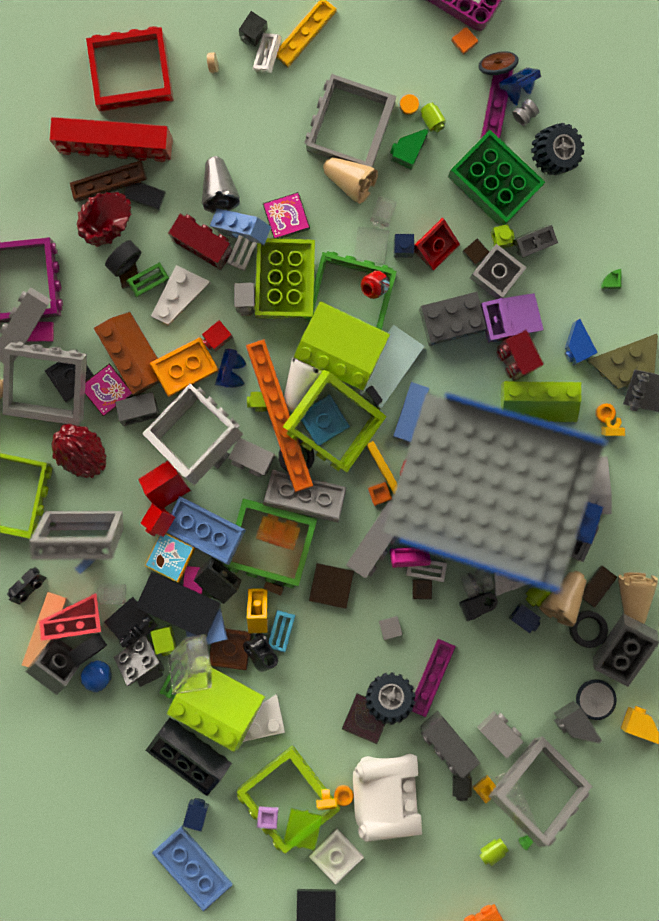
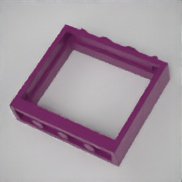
M50 237L0 242V251L45 246L51 308H46L41 318L61 316L63 301L59 298V292H61L62 288L61 282L57 278L60 268L55 258V254H58L56 243ZM11 312L0 313V323L10 322L12 318L8 316Z

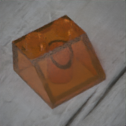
M268 514L267 517L263 516L256 539L294 551L300 528L297 527L298 523L286 520V523L278 521L279 517Z

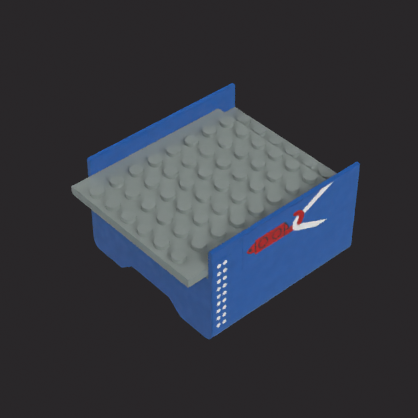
M426 393L383 532L400 537L399 542L560 593V587L574 541L579 540L592 544L602 514L603 506L587 502L607 440L446 393V399Z

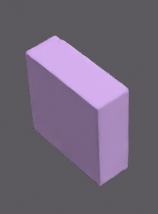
M259 806L257 828L277 829L278 808Z

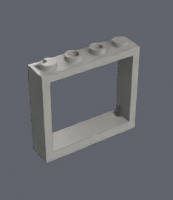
M331 74L330 79L326 80L323 87L325 94L323 98L320 97L318 100L317 108L319 111L317 115L312 117L310 126L313 127L311 133L307 132L304 142L306 149L309 152L329 159L336 157L373 167L396 102V96ZM335 88L385 105L366 161L315 144Z
M11 342L4 348L2 414L79 426L84 419L87 354L77 352V350L63 351L59 347H51L49 349L42 348V345L39 344L29 346L23 345L22 342ZM14 356L76 364L74 409L66 410L13 402Z
M189 384L142 434L188 481L196 485L243 433L238 429L240 425L233 418L227 419L228 413L221 407L219 409L216 408L218 404L210 396L206 399L204 397L206 393L200 387L196 389ZM199 399L228 429L189 469L161 438Z
M45 511L30 540L31 559H113L124 529L123 512ZM55 522L56 526H50V523ZM50 530H109L106 538H47ZM103 549L109 550V553H103Z
M538 737L533 739L490 793L489 797L539 847H545L554 843L556 834L566 827V821L578 811L577 806L589 796V790L592 786L544 737ZM541 751L578 787L544 834L506 797Z

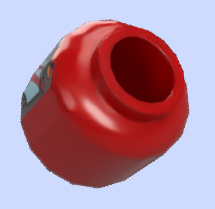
M373 271L361 280V290L370 299L379 298L389 290V280L381 271Z

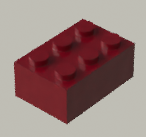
M179 214L168 232L174 243L219 270L223 269L232 252L228 238L221 234L219 236L215 235L210 227L205 224L200 226L196 223V219L188 214L186 216Z
M527 329L504 340L497 347L498 351H496V354L501 362L504 361L507 367L505 372L508 378H512L513 381L534 372L544 365Z

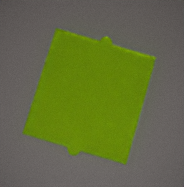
M291 808L283 843L297 846L298 849L303 847L315 850L323 815L311 813L308 810L302 811Z

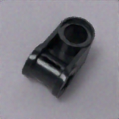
M486 591L459 602L466 621H471L494 610L498 605V600L492 592ZM486 597H489L490 599H493V600L490 601V602H491L490 605H487V603H484V602H486V599H485Z
M257 633L255 638L243 643L245 652L258 671L264 672L277 666V655L264 634Z

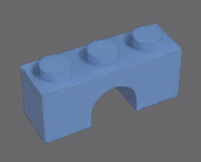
M218 208L210 224L212 228L223 235L234 238L240 235L251 242L263 245L271 229L270 225L258 217Z

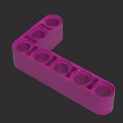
M427 0L476 31H482L487 27L503 0H481L478 4L473 0H452L450 2L445 0ZM491 1L494 3V5L489 6L488 4H486V2ZM466 7L468 11L464 12L460 8ZM476 17H482L484 21L480 22Z

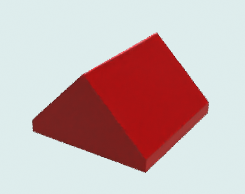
M441 218L414 245V252L434 271L460 243L445 219Z
M168 460L138 479L151 503L162 508L176 501L179 496L182 497L191 491L180 472Z

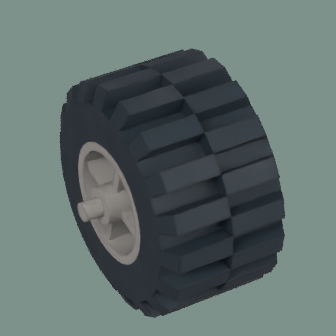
M557 123L542 129L540 133L536 134V140H533L531 144L534 146V148H531V153L534 154L532 160L536 161L535 166L537 168L541 167L540 171L543 173L547 172V175H559L576 168L578 163L582 161L581 155L585 151L582 149L584 142H581L582 136L577 134L578 130L576 128L572 129L570 124Z
M393 672L389 675L384 673L380 677L377 676L371 682L366 694V707L369 709V714L373 715L376 721L380 720L385 725L386 723L394 725L406 719L413 710L416 697L413 692L414 687L409 684L407 678H402L403 675L399 674L397 676Z

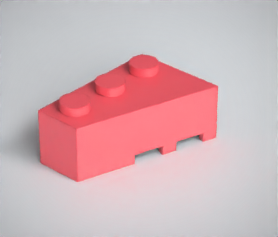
M96 593L40 620L41 641L101 632Z

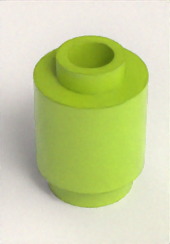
M431 102L421 108V117L430 132L435 131L437 133L444 129L446 119L437 105Z
M533 585L525 593L527 596L525 600L532 607L535 605L540 607L552 590Z
M501 838L492 840L481 848L482 853L479 856L485 865L490 864L493 866L507 856L506 853L509 850Z

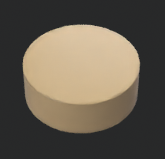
M215 52L207 54L208 69L211 73L218 72V60Z

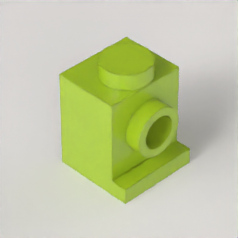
M509 224L493 227L490 232L493 246L497 244L502 249L513 247L514 232L512 229H509Z
M250 392V396H247V408L255 409V412H267L261 392Z

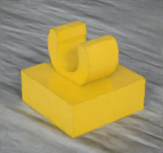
M606 417V426H601V434L605 436H625V428L620 426L622 423L621 418L616 417V423L611 425V418Z
M486 775L473 786V789L487 803L491 800L489 795L496 785Z
M322 790V800H316L317 810L337 809L336 798L330 799V790Z

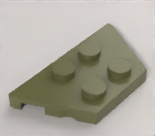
M656 333L588 359L587 362L594 366L604 378H607L616 389L622 388L630 384L634 369L655 373L658 335Z

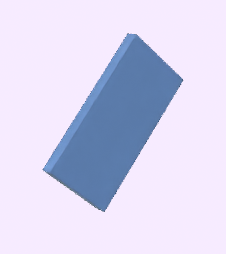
M179 496L171 513L176 518L166 533L230 565L246 529Z
M182 826L152 852L203 912L233 885Z

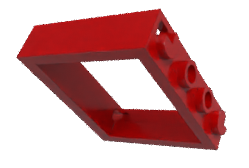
M151 26L145 30L131 29L125 33L112 32L110 35L102 36L97 34L91 36V38H86L95 105L99 112L174 101L162 27ZM157 39L164 88L101 97L95 48Z

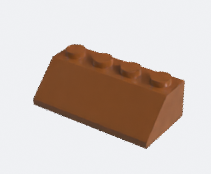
M131 312L112 317L94 327L95 332L133 395L138 396L160 383L150 366V362L158 358Z

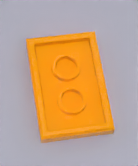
M201 337L150 362L152 370L168 397L184 390L189 384L193 385L219 371Z

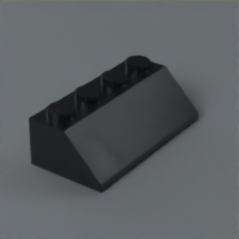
M170 717L145 750L206 796L221 781L232 764L224 755H220L209 744L201 741L194 733L189 732L178 721Z

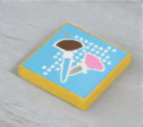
M168 533L164 537L159 535L145 566L176 582H180L196 548Z

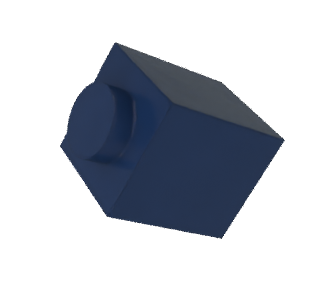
M395 234L394 258H413L414 234Z
M521 603L517 605L509 616L510 620L528 633L535 632L541 624L539 622L541 617Z
M200 798L190 799L182 827L202 831L209 804Z

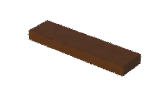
M139 160L70 182L74 201L79 202L89 197H95L98 193L104 194L146 181L147 177L143 162Z

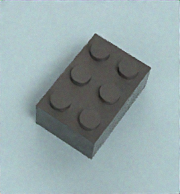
M477 292L422 305L419 309L429 346L482 333L487 329Z
M623 613L593 656L594 669L629 687L659 645L658 631Z
M439 711L421 725L423 739L429 746L431 744L434 745L435 753L442 761L444 759L447 760L446 764L455 776L458 774L463 778L480 764L476 755Z

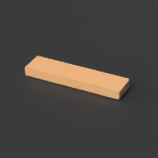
M47 592L22 662L23 666L29 667L49 642V640L41 641L39 621L62 610L67 600L66 597Z

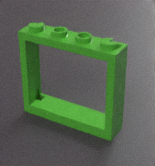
M322 252L314 282L313 314L326 263L369 274L373 271H381L387 276L390 284L389 290L384 295L376 328L382 330L397 271L387 265H382V267L375 266L374 262L364 260V262L356 261L357 258L346 255L344 258L338 256L336 252ZM306 317L305 321L310 322L312 317Z
M243 498L236 525L242 527L246 509L251 508L310 525L295 579L231 561L230 565L224 563V566H228V570L239 573V570L247 572L246 575L257 578L258 575L263 576L265 581L276 583V580L284 582L283 586L294 589L295 586H299L317 519Z

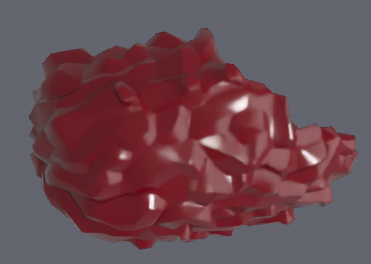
M119 192L98 193L95 197H89L85 205H82L81 211L78 212L76 225L79 237L84 238L86 243L96 247L112 244L115 238L121 237V232L127 227L129 217L132 215L130 200L126 199L124 194H119Z
M63 424L60 430L53 435L52 458L56 460L58 466L61 465L63 467V470L71 472L77 477L94 478L95 475H100V472L105 470L107 455L105 454V448L102 447L101 438L97 437L96 432L93 433L89 431L88 427Z

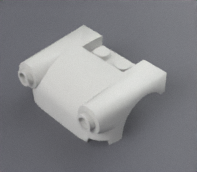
M406 754L396 758H373L367 756L361 758V761L355 767V771H353L356 824L359 826V836L365 842L422 835L421 815L417 813L415 776H418L417 756L413 754Z

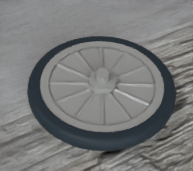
M592 679L585 682L576 694V704L582 708L587 718L591 720L607 718L616 707L617 697L613 687L600 679Z

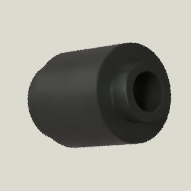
M470 772L463 778L458 774L453 776L452 796L456 797L458 801H467L469 797H472V777Z

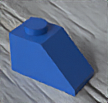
M581 319L572 324L565 346V356L568 362H572L573 365L598 353Z

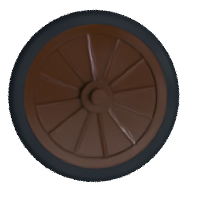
M495 52L485 56L479 62L478 67L486 75H500L513 70L518 65L519 58L512 52Z

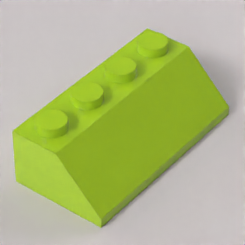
M504 381L501 383V409L544 422H577L581 406L582 382Z

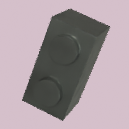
M213 557L198 570L194 582L199 587L205 589L222 604L238 591L242 581Z

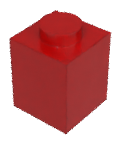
M220 320L202 334L205 338L202 342L209 350L213 348L215 351L233 338L232 334Z
M152 503L140 523L146 527L145 531L152 536L157 534L164 537L176 517L166 509Z

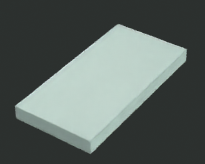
M395 325L388 331L390 336L365 389L361 390L352 385L350 386L351 389L373 403L366 392V389L372 385L383 400L377 406L380 409L424 348V345Z

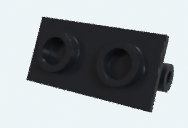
M30 568L21 577L25 582L24 584L18 580L8 589L9 601L19 605L25 602L35 589L42 586L47 577L39 574L38 568Z

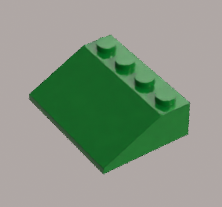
M491 130L464 155L448 174V178L499 226L506 225L545 184V181Z

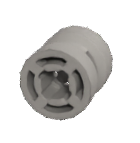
M526 99L522 103L521 108H516L512 114L520 125L526 126L532 117H536L539 114V109L533 101Z

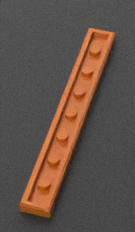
M265 340L248 344L246 348L294 491L297 492L312 487L313 483L298 438L296 441L286 434L288 430L283 427L290 414Z

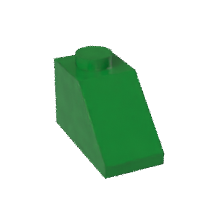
M423 129L400 138L398 143H394L391 148V161L412 170L429 130Z

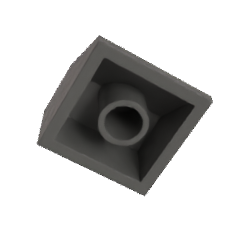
M59 638L50 639L28 667L26 673L57 695L66 687L79 666H75L68 656L74 649Z
M574 701L554 712L556 716L554 721L564 734L567 732L574 738L596 743L602 742L582 708Z

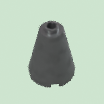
M217 156L211 157L205 163L202 194L203 208L213 213L216 212L217 208H226L227 211L233 210L240 204L239 194L224 160Z

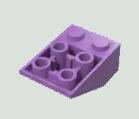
M535 293L481 303L487 328L485 334L488 343L508 339L526 329L529 334L544 330Z

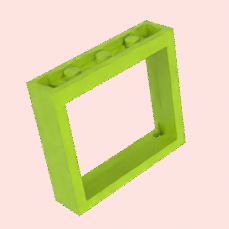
M323 370L283 427L288 430L286 434L296 441L299 438L303 441L301 443L303 447L309 451L312 449L317 451L316 456L325 462L328 459L332 462L330 464L332 468L338 472L342 469L347 473L387 416L333 374ZM327 383L371 415L340 461L295 428Z
M0 453V459L42 468L28 531L0 525L1 533L31 539L39 525V518L44 513V505L42 504L43 499L48 494L47 481L52 476L53 469L51 468V463Z
M293 745L238 787L237 798L243 805L246 804L249 807V813L254 820L258 819L259 808L247 791L289 758L322 800V790H326V787ZM337 804V809L326 811L287 843L284 842L275 829H261L266 835L272 837V843L275 848L285 854L338 813L340 805Z

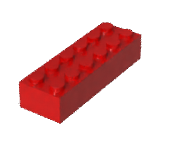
M51 117L49 138L57 151L65 155H70L73 152L81 156L97 154L99 157L108 158L111 155L119 159L135 157L137 160L145 161L149 158L157 162L171 160L173 139L168 126Z

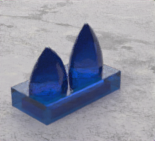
M526 67L499 82L500 90L507 91L509 99L517 106L521 95V88L526 93L531 94L535 80L541 77L540 70Z
M231 348L224 350L215 382L216 386L237 388L245 384L243 379L232 371V369H240L246 366L244 358L237 353V350Z

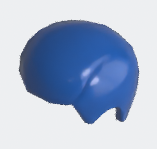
M100 660L88 663L81 672V683L91 692L102 691L112 678L110 667Z

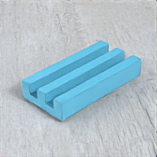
M277 610L268 641L273 650L286 652L295 619L294 614ZM281 615L283 619L276 645H272L278 619ZM288 617L291 619L289 622L288 630L282 648L279 647L286 623V619Z

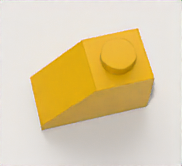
M263 588L248 589V633H268V591Z
M635 706L634 709L628 707L621 729L629 734L659 744L658 729L652 717L646 713L647 710Z

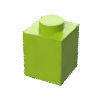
M172 625L151 631L155 653H161L162 656L173 654V650L177 648Z

